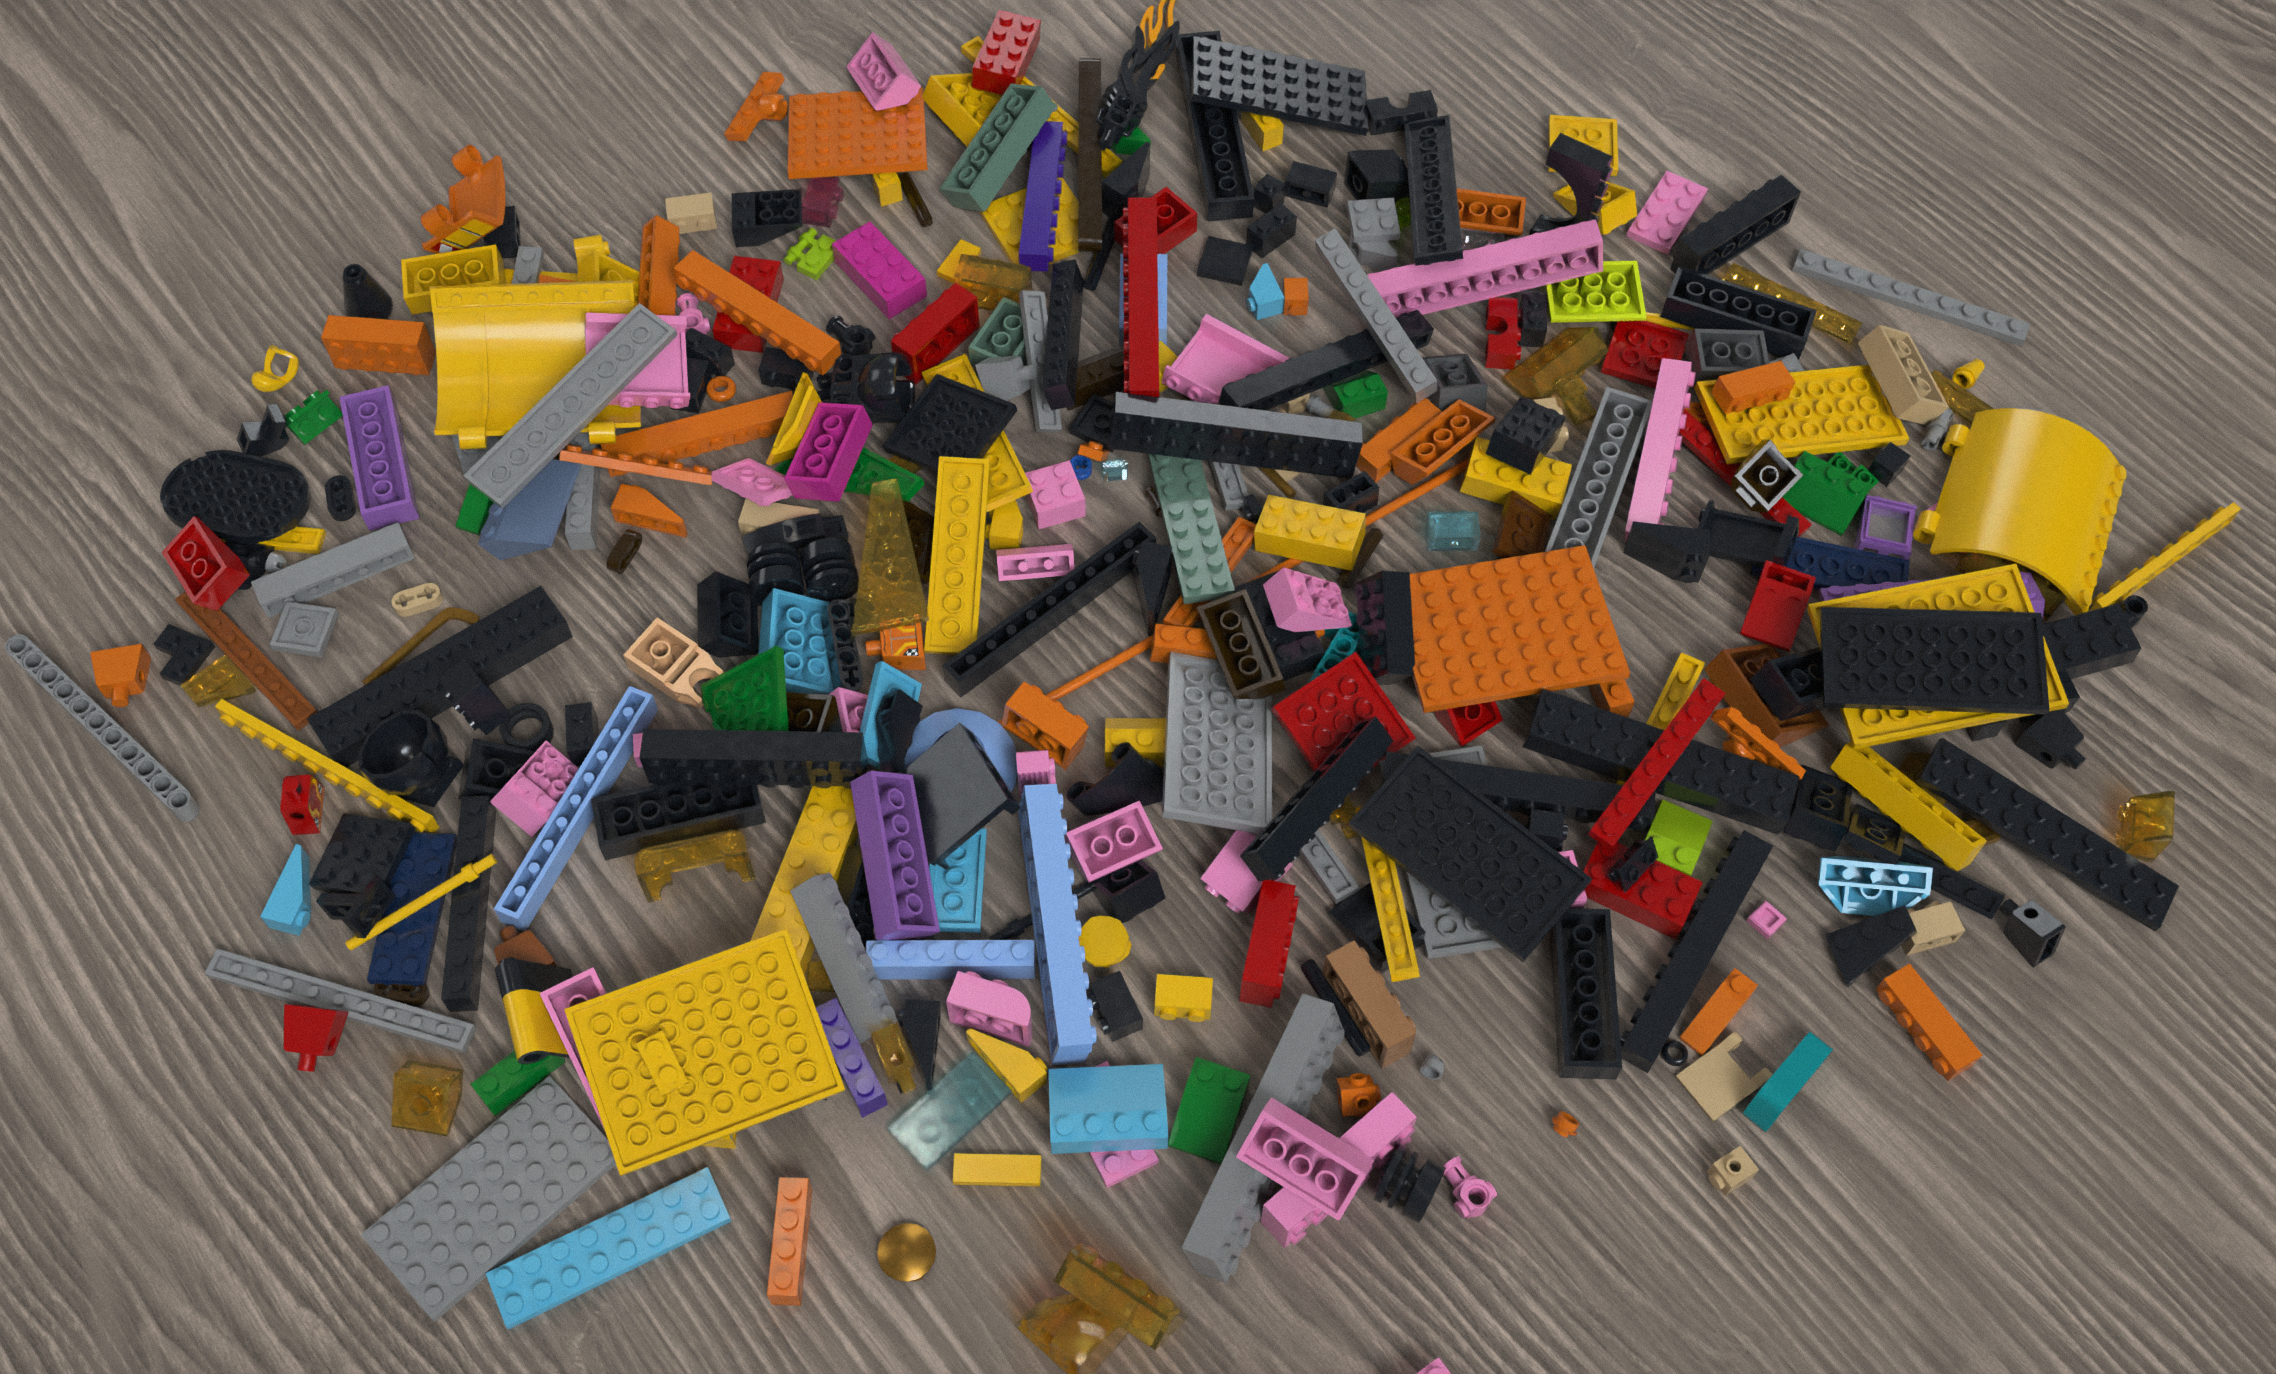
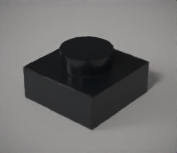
M1251 494L1244 497L1245 508L1242 509L1246 520L1257 524L1262 508L1254 495Z

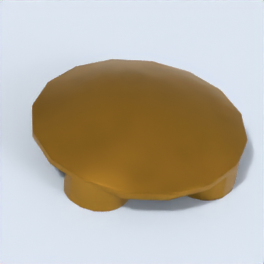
M910 1223L894 1226L887 1231L879 1242L877 1251L881 1270L894 1280L904 1282H917L923 1279L935 1262L936 1256L935 1242L930 1233L925 1228Z

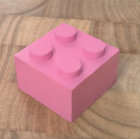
M1070 460L1025 473L1033 489L1032 493L1025 496L1038 530L1086 516L1085 497Z

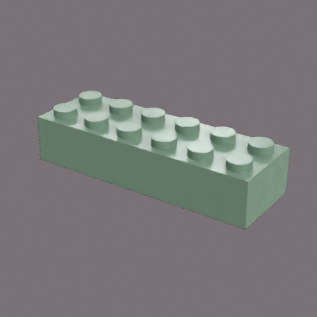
M1020 84L1009 85L939 188L953 207L985 212L990 206L991 201L1002 188L1003 183L1015 169L1016 164L1022 155L1026 153L1028 146L1038 135L1039 130L1056 107L1043 87Z

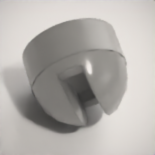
M271 552L266 560L265 570L274 573L284 569L282 565L283 563L288 564V561L283 555Z
M1429 1055L1423 1060L1420 1072L1426 1078L1432 1080L1441 1079L1444 1072V1062L1437 1055Z

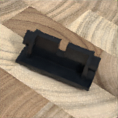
M1651 836L1646 841L1644 839L1636 840L1623 854L1626 860L1620 858L1608 869V879L1614 883L1616 881L1621 882L1624 892H1627L1658 858L1654 840Z

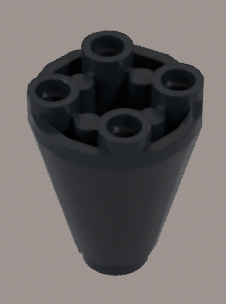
M358 264L348 265L343 271L344 309L346 316L388 320L393 310V301L388 292L363 267Z

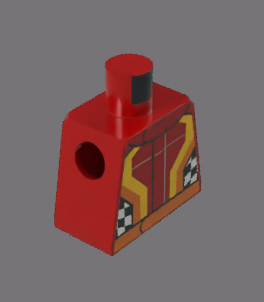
M294 775L283 778L280 811L292 835L320 833L324 786L312 775Z

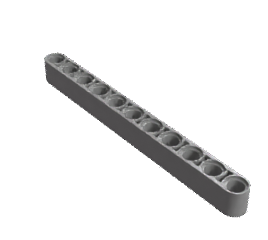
M19 634L10 637L6 641L5 650L16 664L177 819L187 822L197 817L200 806L189 791L26 636Z

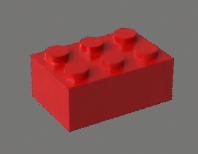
M1167 186L1150 197L1157 198V254H1165L1197 232L1198 213ZM1123 216L1114 222V240L1122 247L1123 242H1128L1123 241V223H1128L1123 222Z

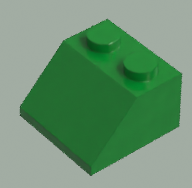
M1365 370L1323 387L1332 407L1338 410L1337 416L1339 420L1349 421L1386 408L1388 390L1378 373Z

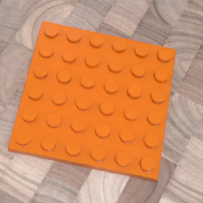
M923 87L919 88L917 95L908 104L879 111L873 108L863 91L820 92L818 94H796L789 96V179L928 170L924 99L922 98L924 93Z

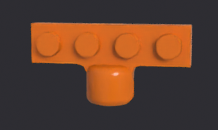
M762 73L725 131L724 135L728 141L746 142L760 120L781 121L786 117L788 103L786 100H781L784 99L783 95L777 93L785 80L782 73Z
M1728 707L1713 712L1710 719L1729 734L1727 738L1730 740L1724 741L1722 745L1724 751L1751 760H1758L1765 765L1798 775L1799 779H1802L1806 770L1798 764V761L1782 751L1775 741L1767 738L1758 726L1746 720L1739 710Z

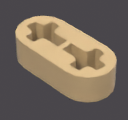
M425 583L396 593L391 600V604L399 616L407 617L438 607L442 603L443 595L436 584ZM432 593V598L427 599V594ZM407 601V606L402 607V602Z

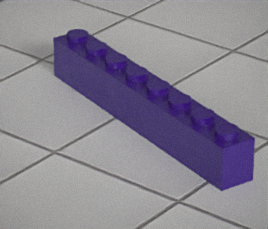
M1045 121L1038 135L1033 139L1019 247L1020 271L1048 272L1049 262L1054 261V248H1051V245L1056 244V231L1053 228L1058 227V214L1055 211L1060 210V197H1057V194L1062 193V180H1059V178L1064 176V164H1061V161L1065 162L1066 148L1063 145H1067L1068 133L1063 131V122Z

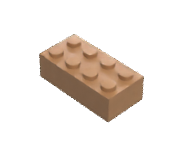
M1354 940L1326 955L1322 973L1370 1044L1371 1054L1381 1069L1411 1052L1416 1035V1026L1409 1016H1405L1401 1011V1004L1394 993H1389L1385 987V980L1380 971L1374 970L1369 963L1370 958L1363 947L1359 948Z

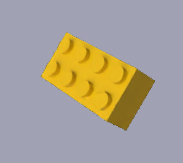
M496 244L401 260L403 299L412 315L432 312L430 286L505 284L504 261Z
M1476 437L1469 454L1460 492L1504 505L1506 495L1513 490L1552 515L1551 519L1555 520L1563 505L1572 465L1544 457L1532 474L1529 475L1485 454L1490 440Z
M1268 495L1254 530L1255 551L1353 571L1366 533V514Z

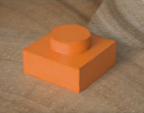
M1089 441V444L1080 445L1078 454L1101 462L1107 460L1109 450L1103 449V444Z

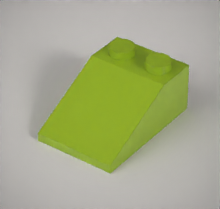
M1662 799L1645 841L1650 836L1653 837L1658 854L1656 861L1691 876L1713 821Z

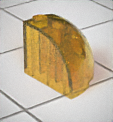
M1061 1294L1043 1299L1032 1306L1015 1323V1327L1066 1374H1094L1130 1333L1129 1318L1120 1309L1115 1308L1113 1310L1093 1298L1077 1294Z

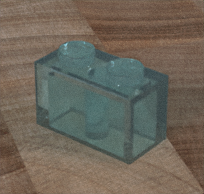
M1466 510L1459 512H1428L1425 524L1427 551L1478 550L1481 538L1478 512Z

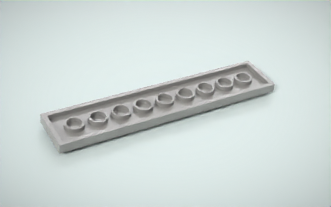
M639 303L463 475L465 480L503 509L677 336L676 330Z

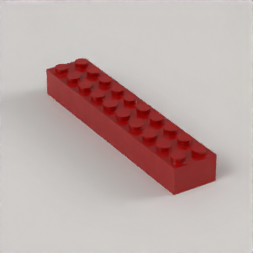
M1128 198V208H1123V222H1128L1123 223V241H1128L1123 242V259H1128L1123 260V278H1128L1123 279L1124 297H1128L1123 298L1124 316H1128L1124 317V355H1129L1124 356V393L1159 397L1157 198Z

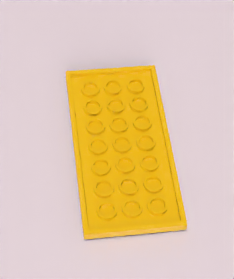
M1870 365L1789 372L1796 383L1787 399L1728 414L1723 412L1711 393L1717 380L1698 381L1694 386V390L1727 464L1742 463L1762 440H1771L1778 451L1785 458L1801 456L1804 451L1817 455L1886 447L1890 442L1900 446L1906 445L1910 439L1901 420L1892 414V407L1889 401L1882 395L1880 384L1872 376Z

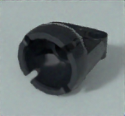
M896 351L853 356L850 354L840 355L834 363L830 403L863 405L872 424L900 423L915 403L914 381L896 379V376H910L912 374L908 358L903 353Z

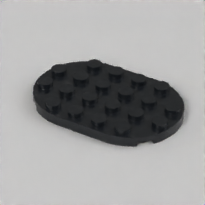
M231 450L205 452L206 456L199 457L193 461L191 458L185 460L170 472L160 492V500L167 517L178 527L184 528L196 516L219 538L250 544L274 539L294 529L306 515L311 502L309 485L303 474L294 466L281 461Z

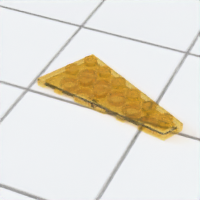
M897 478L874 482L871 486L852 636L929 621Z

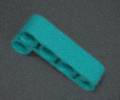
M1348 611L1352 624L1350 627L1325 629L1324 636L1332 639V642L1309 682L1328 671L1327 669H1331L1353 653L1359 651L1357 614Z
M1810 1031L1764 1084L1742 1114L1766 1133L1787 1105L1830 1055L1833 1048Z

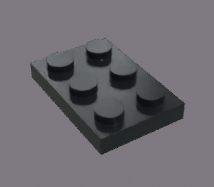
M1856 804L1852 811L1844 840L1856 850H1865L1874 854V857L1883 863L1890 862L1896 865L1901 857L1906 832L1901 829L1898 823Z

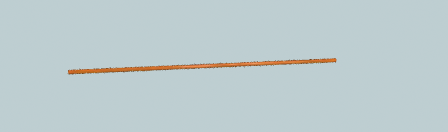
M1468 459L1366 515V527L1465 472ZM1289 558L1250 581L1279 571L1283 567L1292 569L1304 561ZM1152 635L1045 696L1051 700H1058L1151 648Z

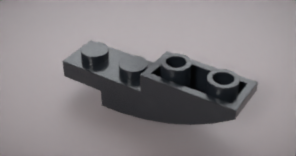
M820 513L765 526L744 535L742 540L746 555H748L754 548L763 544L785 543L798 550L799 548H805L816 540L824 538H840L848 541L849 535L843 515L821 518Z

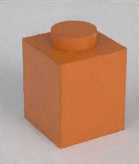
M1284 278L1283 296L1285 299L1283 315H1307L1309 301L1308 278Z

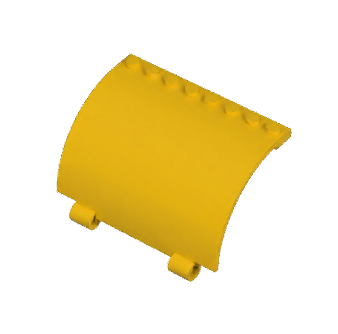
M633 280L430 286L437 357V417L434 429L435 435L458 434L461 450L486 449L487 436H504L586 356V313L629 314L635 308ZM608 405L581 432H589L590 444L616 443L615 428L641 427V406L624 408L619 405Z
M2017 408L1991 409L1976 412L1971 429L1961 424L1950 426L1942 449L1944 453L1952 456L1953 459L1935 511L1925 510L1919 514L1913 532L1914 539L1923 544L1932 543L1930 549L1932 555L1948 552H1973L1993 555L2019 563L2044 576L2057 586L2066 596L2065 603L2074 615L2088 612L2089 606L2092 603L2093 591L2097 585L2098 573L2102 567L2104 551L2107 549L2109 533L2112 531L2114 515L2117 513L2119 497L2122 495L2123 483L2127 476L2124 466L2120 465L2102 441L2086 429L2064 418L2040 411Z

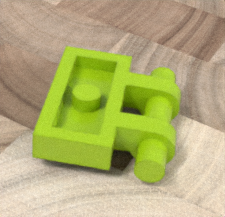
M810 228L807 232L801 234L795 246H791L788 249L783 261L787 265H791L794 261L798 262L796 265L798 272L818 280L834 261L832 243L836 240L824 234L816 240L814 237L817 235V231L814 228ZM806 247L810 248L806 254L802 253Z

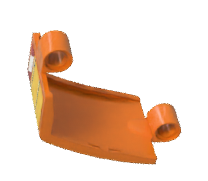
M467 145L452 155L453 165L465 178L449 187V210L442 204H438L421 215L423 227L430 232V235L435 236L429 241L422 243L424 250L435 254L464 250L503 224L506 191L504 170L500 156L495 155L494 158L483 164L481 154L472 145Z

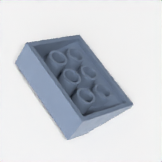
M552 459L503 509L494 503L489 509V517L481 530L478 545L499 560L550 548L582 464Z

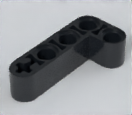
M834 600L828 605L821 618L834 690L840 687L859 692L863 685V675L854 632L865 630L875 614L874 606L867 600Z

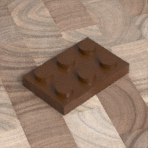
M1512 490L1506 495L1492 552L1502 559L1543 552L1552 515Z

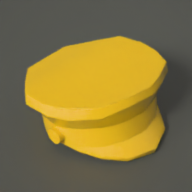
M1110 916L1091 917L1081 928V936L1078 937L1079 946H1084L1085 961L1095 967L1110 968L1111 965L1123 961L1129 955L1132 945L1121 921Z

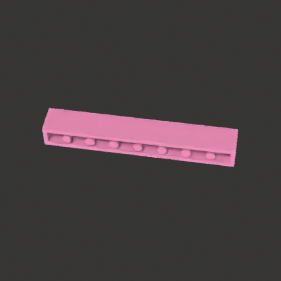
M1662 358L1626 524L1625 542L1633 521L1664 525L1660 523L1661 517L1667 516L1669 501H1665L1666 494H1671L1673 479H1670L1671 472H1676L1678 458L1674 457L1675 450L1680 451L1682 436H1679L1680 429H1685L1687 415L1683 414L1684 407L1689 408L1691 393H1688L1689 386L1693 387L1696 372H1692V362Z

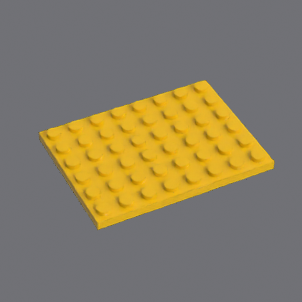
M2017 564L1812 603L1807 608L1820 650L1819 611L1821 607L2034 612ZM2044 638L2049 711L2067 708L2069 702ZM1840 708L1853 749L2033 715Z
M787 928L564 1009L620 1176L845 1091ZM663 1030L689 1084L664 1097L661 1096L636 1046V1043Z

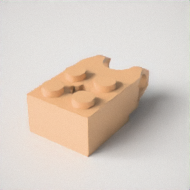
M658 617L623 655L629 670L678 703L691 705L698 709H701L704 704L702 703V698L695 693L694 685L699 680L713 679L724 673L714 663L709 653Z

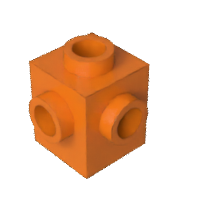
M1354 1073L1350 1077L1336 1078L1338 1106L1343 1117H1364L1376 1106V1102L1381 1101L1379 1085L1374 1084L1370 1074Z

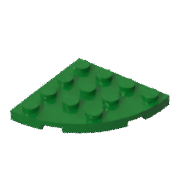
M774 646L701 685L704 708L706 712L710 713L713 720L712 725L716 730L788 731L784 650L782 648Z

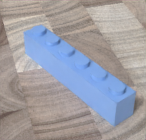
M1034 940L866 941V952L872 960V965L878 979H955L958 971L963 973L967 971L975 972L983 979H1035Z

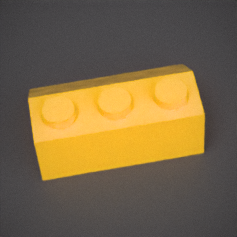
M1106 718L1105 767H1115L1116 763L1111 758L1112 753L1118 745L1124 742L1130 743L1144 758L1153 761L1159 767H1164L1166 718Z

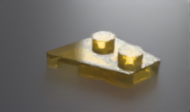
M226 655L180 685L197 707L217 703L221 699L229 700L256 692L253 685Z

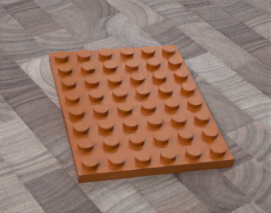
M1585 545L1410 574L1415 653L1413 680L1423 713L1540 694L1543 689L1557 691L1628 679L1630 676V670Z

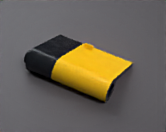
M515 957L502 959L495 967V973L517 1062L519 1064H532L544 1059L548 1055L570 1058L540 993L572 978L571 969L519 960Z

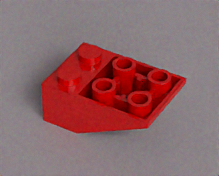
M1766 560L1757 579L1740 635L1790 652L1816 577Z

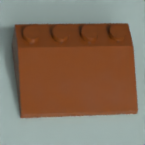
M1761 644L1723 649L1704 668L1710 677V681L1726 693L1724 701L1728 706L1739 710L1746 720L1758 726L1767 738L1779 745V748L1820 731L1829 725L1819 710L1779 721L1762 695L1758 693L1750 679L1769 660L1781 657L1774 646Z

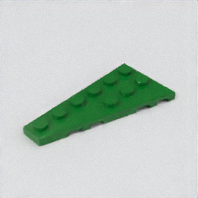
M863 447L844 492L909 502L925 483L921 477ZM793 458L782 461L774 470L786 476Z

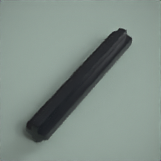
M1111 216L1108 219L1102 235V252H1095L1084 280V288L1086 290L1094 291L1097 287L1115 241L1114 222L1119 217Z
M1313 959L1307 960L1301 965L1302 972L1320 999L1334 1003L1344 1029V1036L1356 1055L1361 1057L1367 1054L1371 1048L1370 1044Z

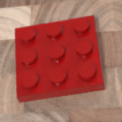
M1618 321L1601 373L1656 389L1662 358L1681 361L1685 350V342L1690 333L1648 321Z

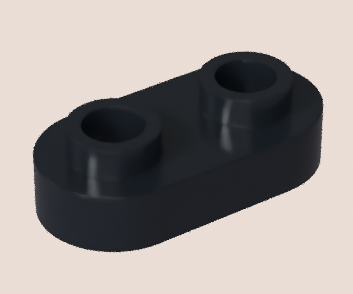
M337 475L331 477L325 484L328 511L334 520L347 521L356 512L353 487L345 476Z

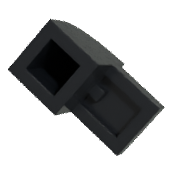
M267 405L262 422H242L237 436V442L242 453L261 457L278 451L287 444L289 437L285 431L286 418L281 413L278 405Z

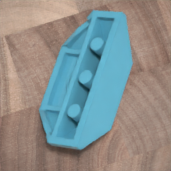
M1849 856L1821 857L1818 885L1840 913L1877 916L1904 905L1907 909H1910L1920 900L1928 897L1931 890L1933 868L1901 861L1894 865L1890 862L1883 863L1872 858Z

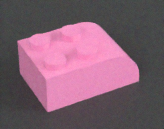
M958 971L946 1000L949 1022L1029 1047L1033 1031L1030 1005L1026 997L1020 991L1009 987L1007 983L1001 980L989 981L983 979L975 972L967 971L963 973Z

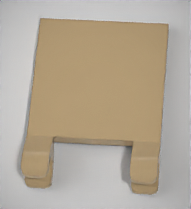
M1736 1032L1729 1035L1719 1045L1675 1076L1712 1122L1753 1092L1763 1087L1772 1076V1073L1767 1068H1763L1749 1079L1728 1053L1739 1047L1742 1038Z

